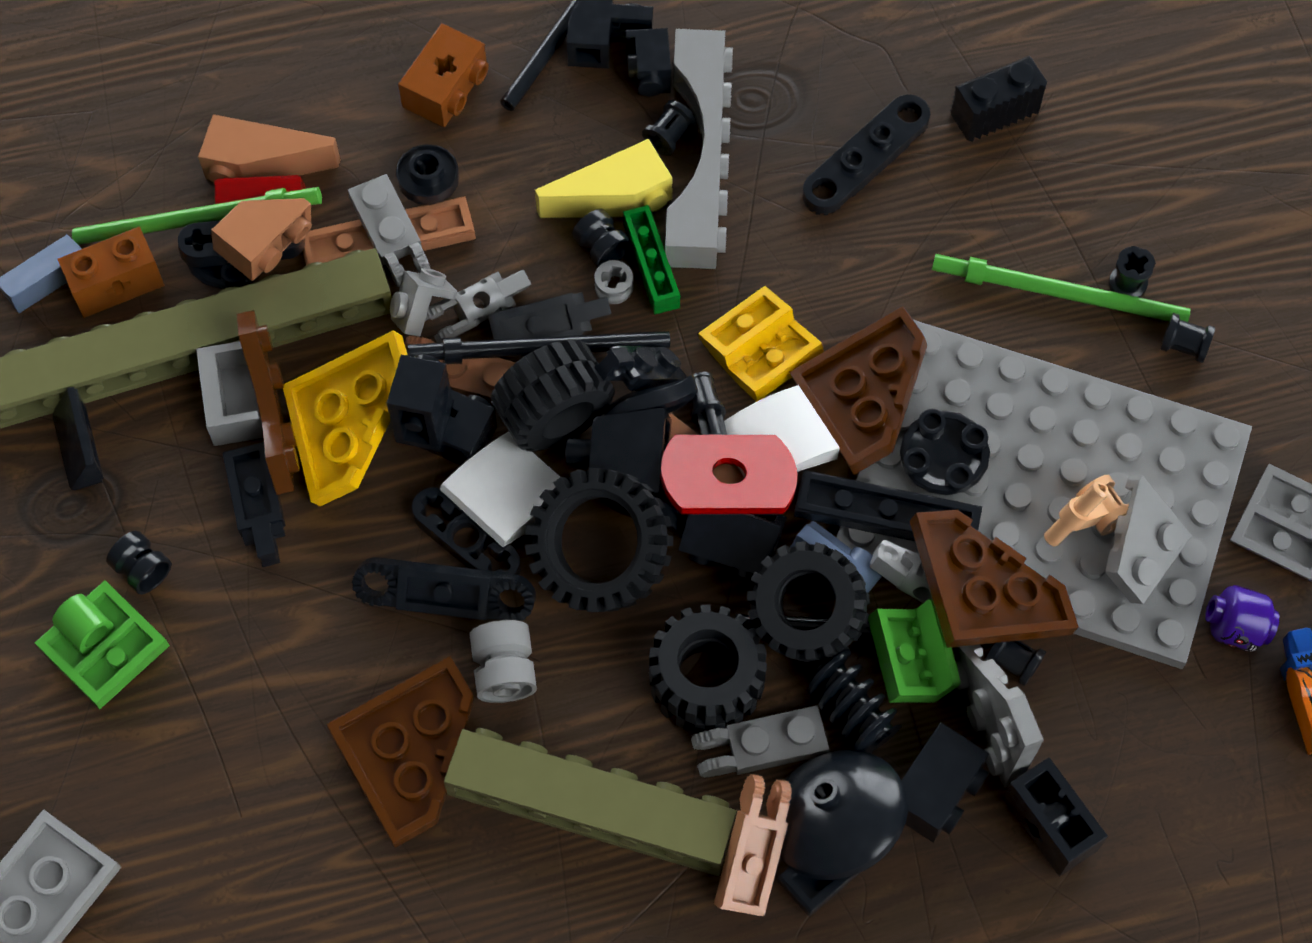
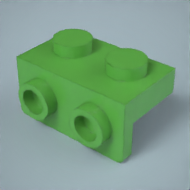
M928 599L916 609H876L868 615V622L889 703L937 702L960 685L958 665L954 659L952 648H947L933 599Z

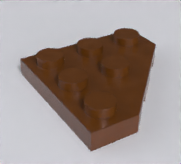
M904 306L789 372L795 385H799L840 447L839 453L854 475L893 453L927 349L925 336Z
M959 510L920 512L911 518L909 522L947 648L1067 636L1079 628L1064 584L1051 575L1047 578L1041 576L1024 564L1027 559L997 537L990 540L970 525L973 520Z
M451 656L326 724L395 848L437 825L447 793L444 779L461 731L466 729L473 706V693Z

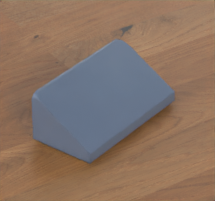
M65 235L1 276L0 290L15 310L21 313L67 283L58 258L82 248L68 235Z

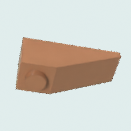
M214 114L198 156L205 179L213 183L214 180L220 178L300 176L338 168L340 164V156L336 138Z

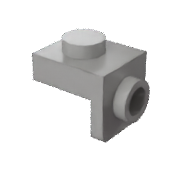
M422 268L420 273L404 270L399 291L395 292L391 299V320L404 334L420 337L432 296L455 300L457 290L446 280V275L439 271Z

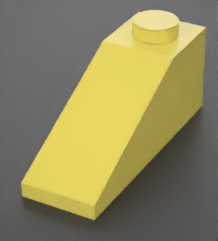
M647 139L535 189L536 210L540 218L584 217L596 209H604L611 217H623V211L649 205L651 212H654L672 200L673 177L650 140Z

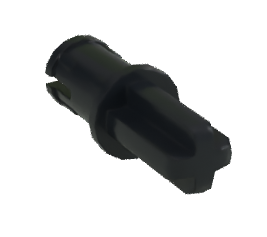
M709 372L693 374L698 392L692 399L693 408L690 413L692 421L698 424L700 435H727L723 420L726 410L724 404L718 400L714 376Z

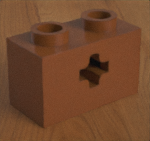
M441 23L398 83L402 107L445 128L453 115L458 116L462 112L467 101V95L475 84L480 85L487 75L489 64L486 61L485 44Z
M140 226L58 258V262L83 318L165 286Z

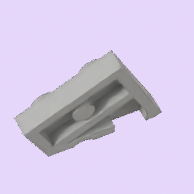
M1130 475L1125 489L1132 491L1127 515L1118 516L1114 532L1115 544L1110 550L1105 573L1131 603L1144 604L1192 535L1143 475Z

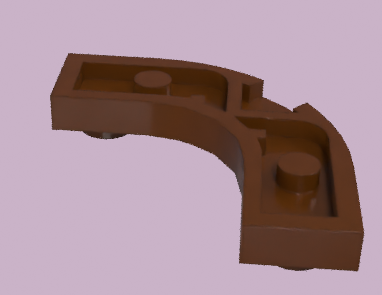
M255 310L238 313V336L259 407L265 459L276 495L294 491L293 473L300 471L295 450L297 444L292 422L284 423L277 389L284 388L278 362L270 364L267 352L273 351L270 332L267 324L259 326Z

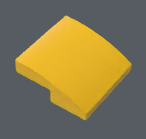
M766 286L759 289L698 333L699 339L716 361L756 402L792 378L789 373L790 371L824 352L822 342L794 320L792 308Z

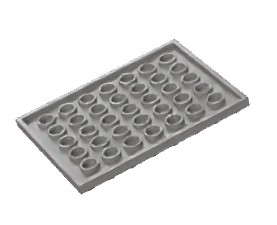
M914 320L925 336L927 349L894 451L860 471L856 481L983 506L979 532L990 540H993L995 537L999 538L1027 558L1024 564L1044 578L1051 575L1065 585L1079 627L1073 634L1183 669L1189 656L1252 426ZM933 408L940 411L961 413L983 426L988 433V445L990 448L988 469L979 483L965 492L948 496L929 493L914 484L903 469L900 457L902 438L910 425L919 419L921 413L927 409ZM1103 475L1111 476L1115 482L1113 489L1124 504H1129L1132 494L1131 490L1125 489L1127 479L1130 475H1143L1192 535L1144 604L1131 603L1105 573L1110 550L1115 544L1114 532L1102 536L1095 525L1079 531H1072L1058 546L1048 544L1044 538V533L1060 518V510L1072 498H1075L1076 494L1084 486ZM840 526L836 537L849 548L859 547L872 555L882 540L889 541L912 552H918L916 542L842 526Z

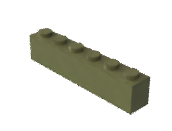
M477 728L475 732L462 729L444 779L447 795L720 876L737 810L729 808L727 801L710 795H704L702 799L684 795L682 788L667 782H657L656 786L637 781V775L619 768H612L610 772L592 767V762L576 755H566L565 759L549 755L546 748L532 742L523 741L520 746L502 741L503 737L500 734L488 729Z

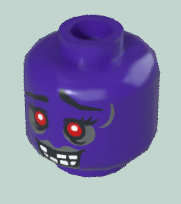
M1238 585L1227 587L1219 596H1212L1205 612V620L1210 622L1211 635L1216 641L1249 652L1258 650L1262 645H1268L1273 640L1280 618L1279 612L1274 609L1273 601L1269 596Z

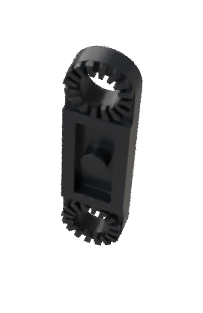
M909 94L897 97L810 174L804 182L802 196L804 205L809 207V211H815L817 215L824 213V216L828 215V213H835L848 199L854 197L910 146V143L928 128L930 108L926 101L916 95ZM903 109L905 111L908 109L910 111L915 110L914 113H918L920 119L916 122L908 123L902 121L898 114L899 111L903 112ZM824 184L825 187L829 185L830 189H834L833 192L836 194L830 199L823 200L817 198L812 191L814 187L818 188V185L823 187Z
M373 557L364 560L358 566L352 580V589L356 592V597L362 599L361 601L364 604L365 602L369 603L370 606L396 607L397 610L478 620L523 621L531 614L536 601L534 586L521 575ZM373 571L376 574L380 572V575H384L385 580H388L387 585L389 586L382 591L373 590L366 584L364 576L368 573H373ZM512 588L513 591L517 589L518 593H522L521 596L524 597L525 603L520 607H509L502 602L500 593L504 592L505 589L509 590Z

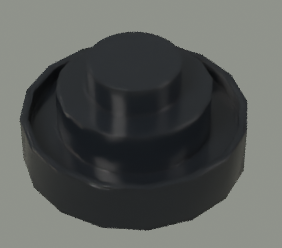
M423 144L411 148L402 155L397 163L396 178L401 193L408 200L417 204L432 205L443 202L454 193L458 187L459 168L455 157L447 149L438 145Z

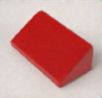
M299 175L220 178L214 180L215 204L265 196L266 191L285 188L287 192L306 189V185Z

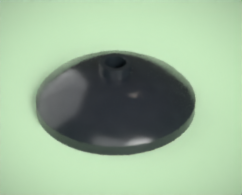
M837 750L821 754L800 765L784 780L791 784L792 794L785 821L788 823L780 859L790 869L800 875L819 880H836L861 873L886 856L902 834L908 813L906 790L896 771L886 761L874 754L854 750Z

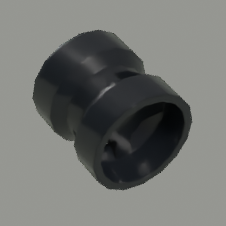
M596 209L585 215L572 231V237L579 246L590 250V259L597 267L609 260L620 261L631 247V240L622 230H615L613 227L614 220L604 209Z
M135 530L121 537L113 545L107 555L106 562L116 573L125 574L128 577L127 582L129 586L138 594L143 595L149 593L163 582L171 570L172 563L162 552L153 551L150 548L151 543L149 539L140 531Z

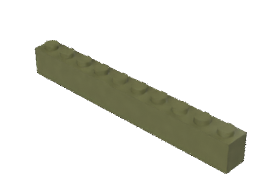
M377 249L355 250L339 259L325 263H310L298 271L284 275H269L257 283L243 287H228L216 295L198 300L187 299L168 309L157 312H142L127 321L113 325H98L89 332L72 337H57L50 340L47 344L27 350H12L3 357H0V429L53 413L66 389L70 387L78 390L85 404L199 370L197 348L240 341L237 325L238 313L255 310L259 326L266 324L268 326L273 348L389 314L392 296Z

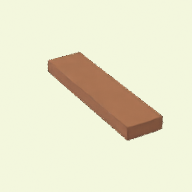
M466 196L432 205L405 209L421 240L423 251L476 239ZM355 220L310 230L305 237L303 254L305 263L308 265L314 262L325 263L342 258L355 250L366 251L374 247L361 221Z

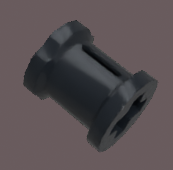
M669 100L663 106L664 113L653 125H647L642 131L643 138L645 140L649 139L657 153L670 156L676 150L675 143L685 132H691L697 125L693 113L685 105L675 100Z
M1137 246L1123 249L1119 253L1116 268L1109 277L1110 290L1112 292L1142 297L1147 290L1148 279L1151 278L1156 262L1153 255L1148 250Z
M1173 313L1160 350L1167 352L1169 349H1173L1194 356L1196 361L1203 363L1209 350L1215 327L1208 325L1205 328L1180 320V315Z
M1020 640L999 642L993 645L985 661L993 659L998 665L1019 677L1018 683L1026 686L1047 652L1042 648L1035 650Z

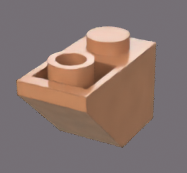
M305 198L241 201L211 230L213 250L251 281H254L263 271L268 273L276 267L282 258V252L292 242L298 244L307 236L312 227L311 203Z

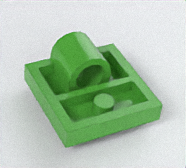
M106 580L88 596L76 594L66 600L53 616L52 622L54 626L35 642L38 649L99 710L170 646L167 640Z

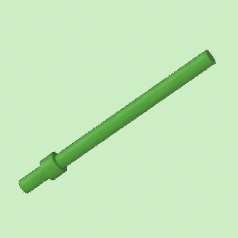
M319 187L289 192L285 188L266 191L265 196L73 228L72 238L78 245L103 241L139 226L143 234L181 228L192 223L221 221L236 205L246 200L305 198L311 205H317L322 203V194Z
M935 253L932 266L933 271L965 277L964 282L982 285L984 281L1170 321L1173 313L1179 314L1180 320L1188 322L1191 309L1187 307L987 265V260L970 257L968 261Z

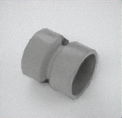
M516 620L493 621L482 624L470 632L472 658L474 662L480 664V667L474 670L478 699L490 703H504L524 699L537 691L534 664L531 660L527 659L532 654L529 626L526 623Z

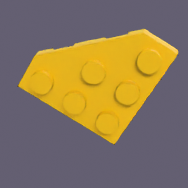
M394 330L284 384L283 391L310 501L320 507L359 488L391 421L386 403L401 354L407 355L403 336Z

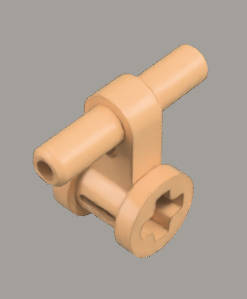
M1103 475L1088 483L1076 494L1075 498H1072L1060 510V518L1044 533V538L1048 544L1058 546L1072 531H1079L1095 525L1102 536L1115 531L1118 516L1127 515L1129 504H1124L1113 489L1115 482L1110 475Z

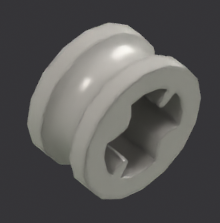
M609 260L597 268L594 275L595 292L598 298L607 297L609 304H620L631 296L633 291V273L628 265L618 260ZM611 276L620 277V282H618L616 288L608 287Z

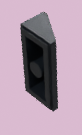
M74 387L67 388L53 412V421L69 487L71 490H77L102 483L104 477L86 405L77 389Z

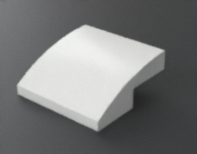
M799 385L761 399L724 421L727 435H776L792 454L797 472L838 458L840 447ZM738 467V469L740 470L741 474H742L743 477L745 478V473L743 472V470H742L741 468Z
M507 432L460 466L442 483L440 490L497 543L505 547L525 534L526 525H534L536 517L530 515L533 506L542 505L543 500L539 496L545 489L553 490L555 488L553 482L559 479L560 476L533 452L520 449L510 432Z

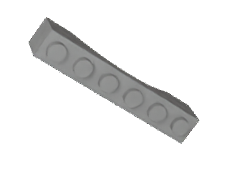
M676 29L674 88L687 102L696 118L702 137L703 149L693 178L682 194L667 208L665 253L670 267L716 269L717 253L726 252L727 227H718V216H727L728 190H719L720 179H728L729 154H721V143H729L730 118H722V107L731 108L732 83L723 82L724 72L732 73L733 48L725 47V31Z

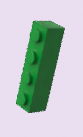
M649 205L623 211V225L627 237L631 240V249L654 315L680 308V293Z

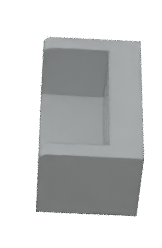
M240 341L197 348L206 428L213 445L218 446L263 438L257 398Z

